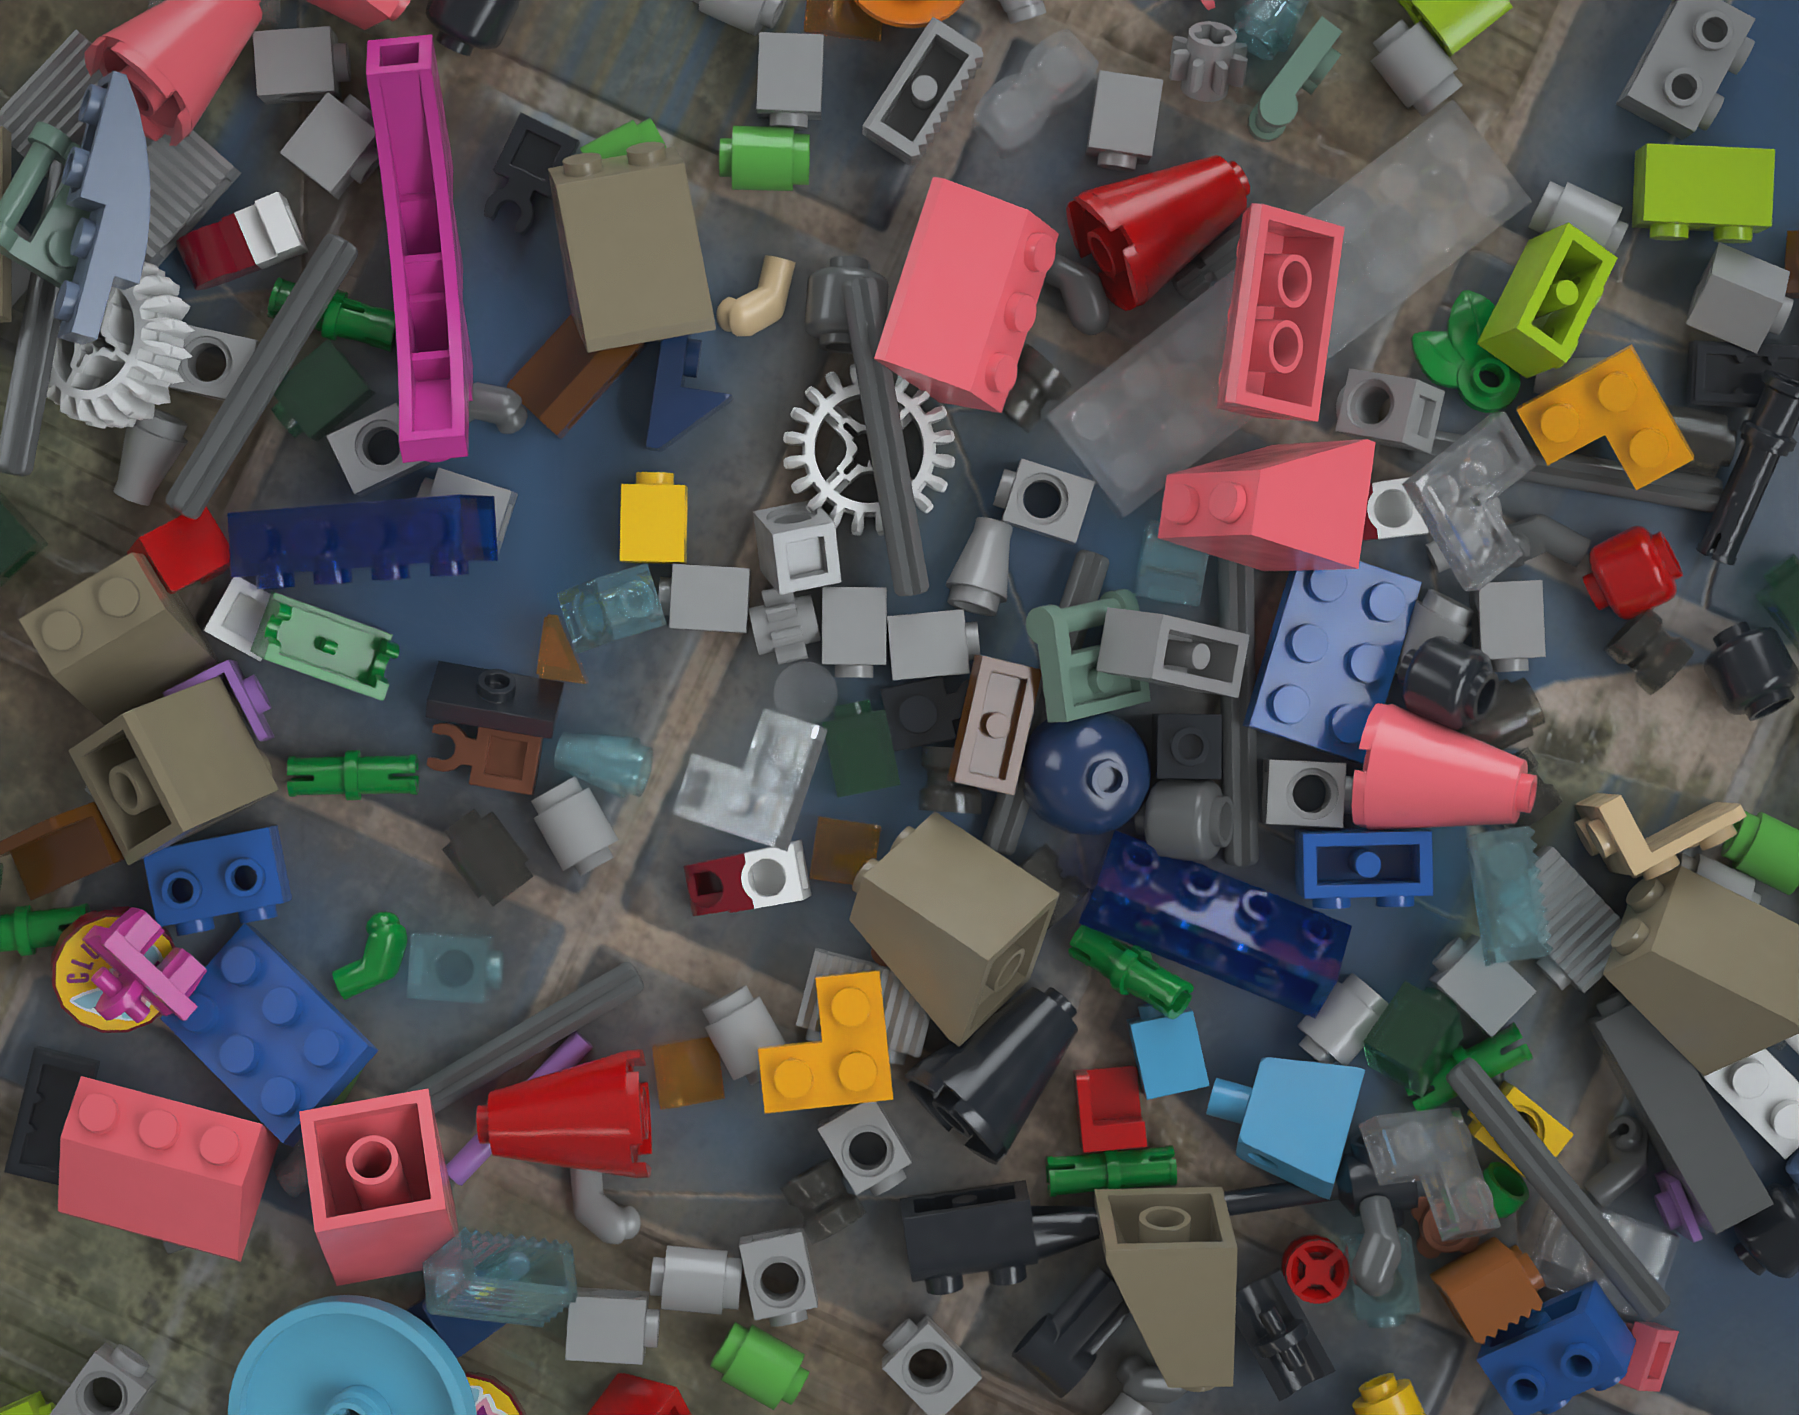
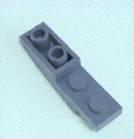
M112 71L99 79L97 85L89 84L78 117L80 122L87 124L81 148L72 147L62 174V184L70 186L65 205L90 212L89 219L82 217L79 220L73 235L70 254L78 257L72 282L67 280L63 282L54 307V318L62 320L57 338L80 345L98 339L111 286L126 290L140 284L148 243L151 211L150 170L146 139L138 105L126 74Z

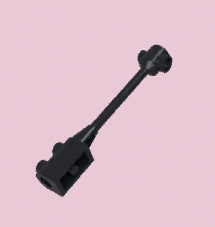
M1377 1130L1358 1134L1350 1139L1351 1153L1344 1154L1341 1159L1330 1200L1319 1197L1290 1182L1223 1191L1229 1215L1234 1216L1339 1200L1353 1217H1360L1359 1206L1364 1199L1372 1196H1384L1390 1200L1396 1227H1399L1405 1223L1404 1210L1418 1208L1416 1174L1409 1146L1402 1145L1401 1135L1395 1131ZM1026 1180L900 1198L912 1282L925 1281L926 1292L932 1295L955 1293L964 1287L963 1275L987 1271L989 1282L993 1285L1006 1286L1020 1283L1027 1278V1265L1039 1264L1038 1260L1097 1240L1099 1235H1101L1095 1207L1031 1206Z

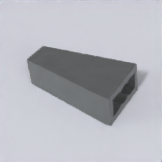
M1620 991L1597 1002L1595 1005L1600 1014L1586 1020V1023L1637 1119L1641 1121L1646 1129L1649 1141L1664 1170L1680 1181L1697 1225L1717 1235L1773 1205L1774 1203L1696 1068Z

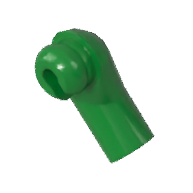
M384 911L374 914L367 921L365 927L369 936L366 941L363 957L332 971L335 984L344 1000L386 982L398 973L408 944L406 928L400 924L399 918L394 913Z

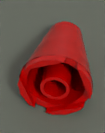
M1213 155L1082 191L1073 198L1074 200L1067 204L1068 227L1081 259L1092 253L1102 270L1098 275L1101 278L1106 296L1124 311H1130L1137 306L1144 305L1246 211V196L1250 194V184L1246 174L1236 162H1227L1221 156Z
M643 1050L622 1051L490 1091L488 1094V1105L477 1106L476 1122L479 1143H490L492 1155L496 1157L630 1178H649L652 1167L646 1162H640V1155L652 1154L648 1082L639 1083V1071L634 1072V1067L646 1066Z

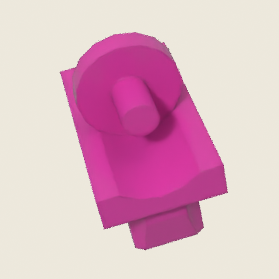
M130 908L109 928L94 925L82 939L121 975L116 978L106 967H102L92 976L91 981L103 991L95 1010L106 1021L113 1020L125 1012L136 1023H139L150 1012V1009L138 998L141 994L162 1015L168 1016L174 1013L180 1020L186 1021L198 1007L188 997L194 992L207 970L191 954L179 947H174L162 962L155 967L144 954L163 934L164 930L147 912L139 908Z

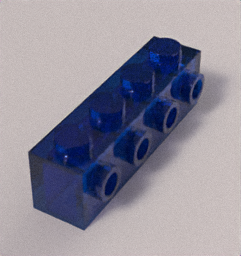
M458 494L227 513L231 577H256L257 589L296 587L295 576L313 574L314 585L353 583L352 571L371 570L372 581L411 579L410 567L429 566L430 577L469 575V563L498 561L494 496Z
M1116 830L1096 867L1078 921L1079 924L1131 945H1137L1151 953L1315 1019L1337 983L1352 925L1272 894L1260 887H1255L1215 871L1203 864L1159 856L1156 850L1148 845L1146 841L1136 839Z

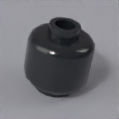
M429 0L425 13L428 20L439 29L436 40L440 44L459 54L471 56L474 47L479 49H495L501 44L520 0Z
M1745 621L1723 630L1713 638L1717 648L1705 660L1704 670L1724 708L1730 714H1746L1750 721H1754L1778 711L1795 698L1791 690L1799 682V670L1775 629L1759 627L1751 630Z
M1444 636L1430 638L1418 650H1409L1398 670L1397 679L1399 685L1404 686L1403 699L1407 709L1412 713L1456 730L1470 725L1473 720H1483L1491 710L1499 688L1498 675L1493 672L1492 663L1487 654L1479 649Z
M1772 1183L1765 1189L1774 1204L1733 1226L1736 1236L1740 1241L1734 1246V1251L1740 1260L1759 1276L1767 1270L1775 1276L1791 1278L1799 1271V1185L1794 1183L1789 1188L1778 1183Z

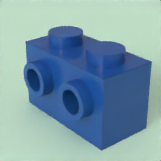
M278 825L168 846L143 858L155 920L161 927L175 924L177 936L215 929L214 916L238 912L240 924L278 917L276 904L292 900Z
M1294 829L1296 893L1304 899H1312V908H1350L1351 898L1376 897V906L1410 907L1415 906L1414 896H1433L1432 831L1429 829Z
M1592 1280L1543 1302L1541 1311L1531 1309L1530 1317L1520 1316L1518 1324L1509 1322L1507 1331L1497 1330L1496 1338L1486 1336L1485 1344L1481 1345L1476 1360L1513 1415H1531L1538 1411L1541 1414H1550L1562 1408L1577 1394L1594 1388L1596 1391H1603L1621 1381L1627 1373L1636 1339L1598 1282Z

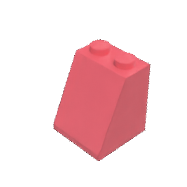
M1362 439L1270 445L1168 474L1166 476L1158 538L1264 572L1358 569L1376 442Z
M429 1089L299 1111L314 1230L336 1286L463 1263L455 1203Z

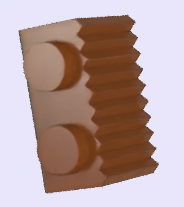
M1495 1236L1478 1245L1472 1252L1461 1255L1429 1274L1456 1322L1477 1343L1485 1344L1486 1336L1496 1338L1498 1329L1507 1331L1509 1322L1518 1324L1520 1316L1529 1318L1531 1309L1541 1311L1543 1302L1536 1291L1545 1287L1546 1284L1535 1264L1526 1252H1521L1516 1244L1507 1248Z

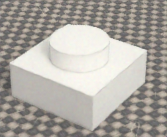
M234 575L204 631L261 662L262 658L250 652L271 594Z

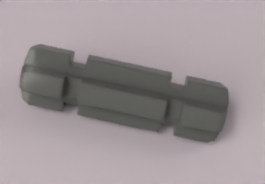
M1240 224L1234 226L1199 253L1196 263L1191 261L1171 279L1175 289L1187 302H1194L1210 290V283L1212 281L1219 283L1235 270L1237 261L1236 251L1241 232Z

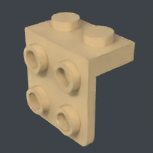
M1595 793L1574 804L1581 817L1580 820L1574 822V826L1588 853L1591 856L1600 853L1609 872L1630 875L1632 878L1643 875L1645 881L1656 878L1678 866L1680 861L1676 854L1687 848L1690 849L1700 845L1702 850H1707L1730 839L1737 834L1733 824L1747 816L1741 804L1715 802L1644 839L1622 795Z

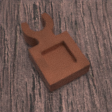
M439 723L433 725L432 733L448 735L453 739L455 752L446 760L429 757L426 764L428 767L436 771L446 772L455 770L462 764L472 766L469 780L470 785L534 795L543 738L479 727L477 739L469 738L463 729L455 724Z

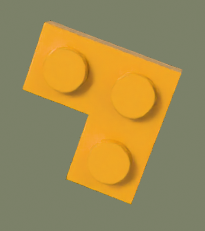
M1632 344L1521 404L1517 408L1519 416L1547 465L1605 435L1633 486L1638 490L1694 460L1692 450Z
M880 969L816 976L822 1040L758 1047L765 1113L893 1100Z

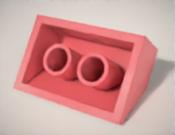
M933 177L874 359L921 391H926L931 398L939 403L1002 413L1008 392L1013 388L1017 378V364L1027 333L1032 328L1036 319V304L1046 273L1053 265L1055 259L1056 242L1059 233L1028 209L950 180Z
M1252 203L1243 213L1240 239L1236 251L1237 261L1231 304L1228 310V327L1222 369L1219 375V393L1216 409L1256 418L1318 422L1345 227L1265 204Z
M81 1076L60 1137L58 1212L241 1262L280 1140L260 1123Z

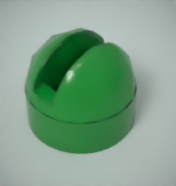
M1492 1162L1478 1176L1472 1188V1198L1479 1211L1489 1208V1217L1493 1219L1507 1218L1528 1200L1529 1189L1521 1176L1512 1168L1500 1162Z

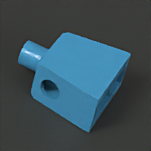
M1272 1057L1261 1058L1253 1088L1216 1077L1206 1115L1242 1125L1235 1154L1240 1159L1319 1197L1330 1200L1365 1069Z

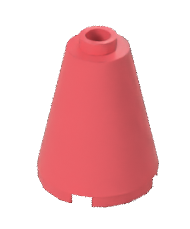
M165 0L96 38L84 52L86 68L90 76L100 70L103 77L112 71L126 74L138 105L145 137L158 141L166 134L171 136L169 146H177L184 138L191 134L262 20V10L259 5L261 0Z
M1375 704L1368 716L1359 749L1367 750L1363 771H1354L1351 807L1355 825L1367 828L1368 830L1515 824L1521 812L1530 813L1532 811L1537 791V775L1528 774L1526 760L1394 704Z

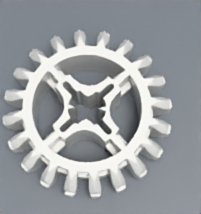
M144 261L140 284L126 290L111 286L97 340L80 345L57 338L46 398L60 405V412L67 414L71 419L83 421L86 425L105 429L106 426L111 428L133 427L136 420L153 419L155 404L171 403L168 390L169 385L184 382L178 372L181 360L193 357L183 348L184 339L195 330L188 326L186 322H182L191 306L183 302L181 298H178L180 285L165 277V271L160 270L158 266Z
M855 364L850 366V378L853 385L843 388L839 377L832 371L825 376L827 385L833 392L826 399L812 386L805 391L807 399L817 407L812 415L802 408L794 407L792 409L791 418L798 423L806 425L804 434L793 431L785 432L783 441L791 446H802V455L789 456L783 462L787 470L805 467L807 476L797 479L791 484V488L795 494H799L812 486L818 494L806 506L810 513L809 508L814 511L822 507L826 502L834 507L829 516L835 522V529L840 524L843 513L854 515L851 532L855 536H861L863 533L864 517H875L876 531L879 536H883L884 530L879 502L862 503L840 495L848 485L861 475H874L870 460L867 467L858 464L849 474H844L854 463V458L858 452V448L853 442L854 437L844 427H849L857 436L867 433L865 425L855 421L840 408L841 405L847 402L861 399ZM898 376L895 391L902 430L913 420L921 436L923 447L920 470L914 480L911 478L914 501L921 511L929 513L933 509V504L921 493L924 487L928 486L934 491L943 493L948 486L945 480L932 475L933 467L953 468L955 458L948 454H936V445L949 444L954 441L955 436L952 430L934 433L931 424L939 422L946 417L947 411L945 407H935L928 413H925L920 406L929 399L930 395L926 391L919 389L911 398L904 393L909 382ZM824 421L836 431L846 445L845 458L826 481L818 469L815 458L816 440Z

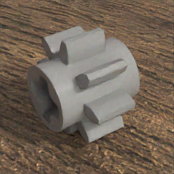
M1210 21L1196 23L1189 28L1188 39L1180 36L1173 37L1169 62L1171 65L1169 78L1175 81L1181 80L1182 92L1194 100L1203 102L1222 100L1228 94L1229 85L1235 87L1244 86L1248 62L1246 58L1248 45L1246 43H1236V33L1227 25Z
M775 588L763 590L764 605L748 608L758 654L775 652L778 664L808 658L805 645L821 641L811 594L794 598L793 592L780 595Z

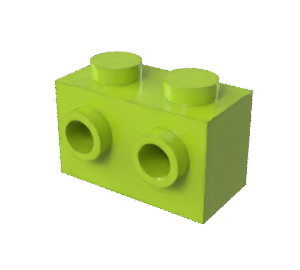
M1645 144L1635 151L1632 228H1650L1649 238L1654 240H1687L1689 230L1714 231V242H1752L1753 233H1760L1772 227L1775 149Z
M1569 222L1529 239L1477 344L1526 379L1552 368L1558 369L1562 367L1573 355L1578 345V338L1593 308L1599 302L1604 291V285L1618 258Z

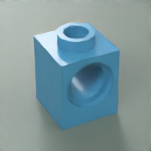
M1148 1003L1138 1006L1140 1017L1127 1019L1126 1021L1144 1097L1149 1100L1210 1086L1193 1010L1187 1006L1180 1016L1172 1020Z

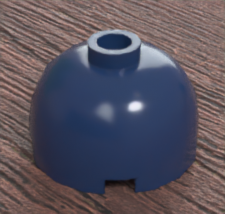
M1109 712L1069 722H1048L1046 719L1033 730L1025 746L1021 767L1025 768L1024 782L1026 788H1023L1025 799L1041 820L1069 834L1101 835L1121 828L1139 812L1150 791L1152 765L1146 744L1129 723Z

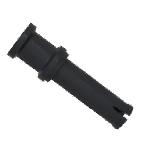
M1765 370L1761 380L1766 386L1751 420H1744L1739 430L1742 433L1740 437L1745 442L1705 534L1696 548L1698 552L1705 556L1713 553L1711 559L1728 565H1735L1737 561V554L1780 456L1787 457L1789 452L1794 451L1797 444L1793 435L1799 423V380L1771 370Z

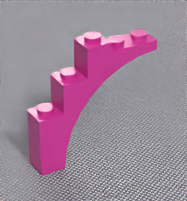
M430 34L368 40L366 79L379 158L391 264L398 361L399 446L402 462L427 461L435 463L446 461L450 458L468 457L469 401H473V361L463 305V260L453 205V160L433 36Z

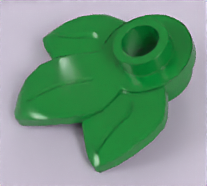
M1463 290L1451 308L1447 322V331L1414 333L1411 337L1412 351L1422 372L1432 383L1457 389L1464 403L1476 411L1483 413L1498 412L1507 408L1517 396L1520 389V375L1477 344L1495 306L1481 294L1470 290ZM1482 371L1492 372L1498 377L1499 386L1492 388L1484 385L1480 380L1479 373Z

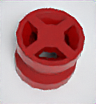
M1317 1234L1302 1235L1291 1241L1285 1249L1281 1260V1270L1292 1292L1303 1301L1313 1304L1328 1303L1339 1297L1347 1286L1350 1275L1348 1261L1338 1246L1327 1237Z

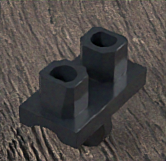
M1279 1267L1236 1290L1235 1322L1279 1401L1286 1399L1309 1383L1336 1371Z

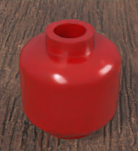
M1637 525L1591 548L1589 563L1592 572L1582 578L1592 601L1599 611L1610 606L1617 616L1630 620L1672 600L1677 593L1675 580L1683 577V572L1662 531L1651 534L1646 528Z

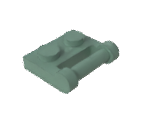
M1321 16L1251 111L1247 127L1255 139L1261 142H1271L1281 136L1298 111V101L1295 95L1299 89L1302 88L1312 95L1342 55L1332 45L1343 31L1323 16Z
M38 121L28 137V141L32 145L0 200V253L60 289L65 280L70 282L73 280L78 257L70 254L71 243L79 220L82 217L89 219L90 212L65 205L70 186L62 184L61 181L29 240L23 239L14 231L53 160L65 166L72 147L81 148V146L74 143L59 129Z
M1127 589L1113 590L1104 593L1100 600L1065 608L1049 604L1033 608L1028 613L1026 629L1031 640L1038 644L1048 722H1069L1151 701L1149 682L1096 671L1101 644L1071 651L1069 633L1104 625L1107 607L1140 611L1138 601L1131 591Z

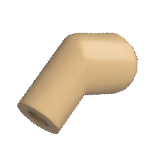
M765 255L758 288L738 299L727 297L719 304L716 312L719 327L724 331L732 332L736 336H752L777 322L785 311L795 262Z

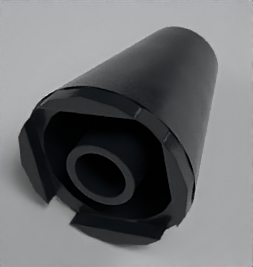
M1031 987L998 1009L960 1047L950 1041L915 1064L905 1074V1078L910 1080L907 1086L921 1105L948 1132L954 1128L967 1138L972 1135L964 1146L985 1161L997 1165L1007 1155L1077 1034L1078 1028L1072 1020L1077 1011L1070 1001L1056 989L1049 987L1045 992H1042L1035 987Z

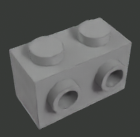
M1671 0L1616 105L1681 140L1694 133L1697 127L1706 131L1714 121L1724 102L1725 97L1716 92L1727 71L1736 75L1752 51L1755 41L1747 37V34L1755 18L1722 0Z

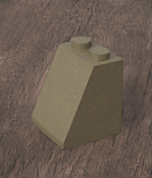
M644 142L628 147L626 149L627 155L602 159L598 153H580L563 159V166L548 168L570 313L588 353L716 330L685 164L675 147L665 148V144L661 142Z
M131 552L18 619L51 675L104 725H107L127 711L163 698V692L220 664L218 657L179 592L169 594L144 554Z
M220 676L127 711L68 750L128 866L253 806L279 790L272 777V768L268 758L256 747L243 722V714L239 702L233 694L227 691Z
M935 811L916 829L911 826L906 827L894 841L890 852L880 861L872 858L861 868L852 885V890L857 895L849 920L946 1037L960 1047L1030 980L1060 893Z
M1679 866L1657 878L1647 881L1643 878L1630 890L1626 898L1628 905L1621 925L1611 939L1612 950L1603 975L1703 1076L1799 1034V924L1683 866Z
M1223 1188L1094 1189V1203L1106 1263L1168 1388H1183L1191 1392H1205L1214 1387H1233L1238 1247Z

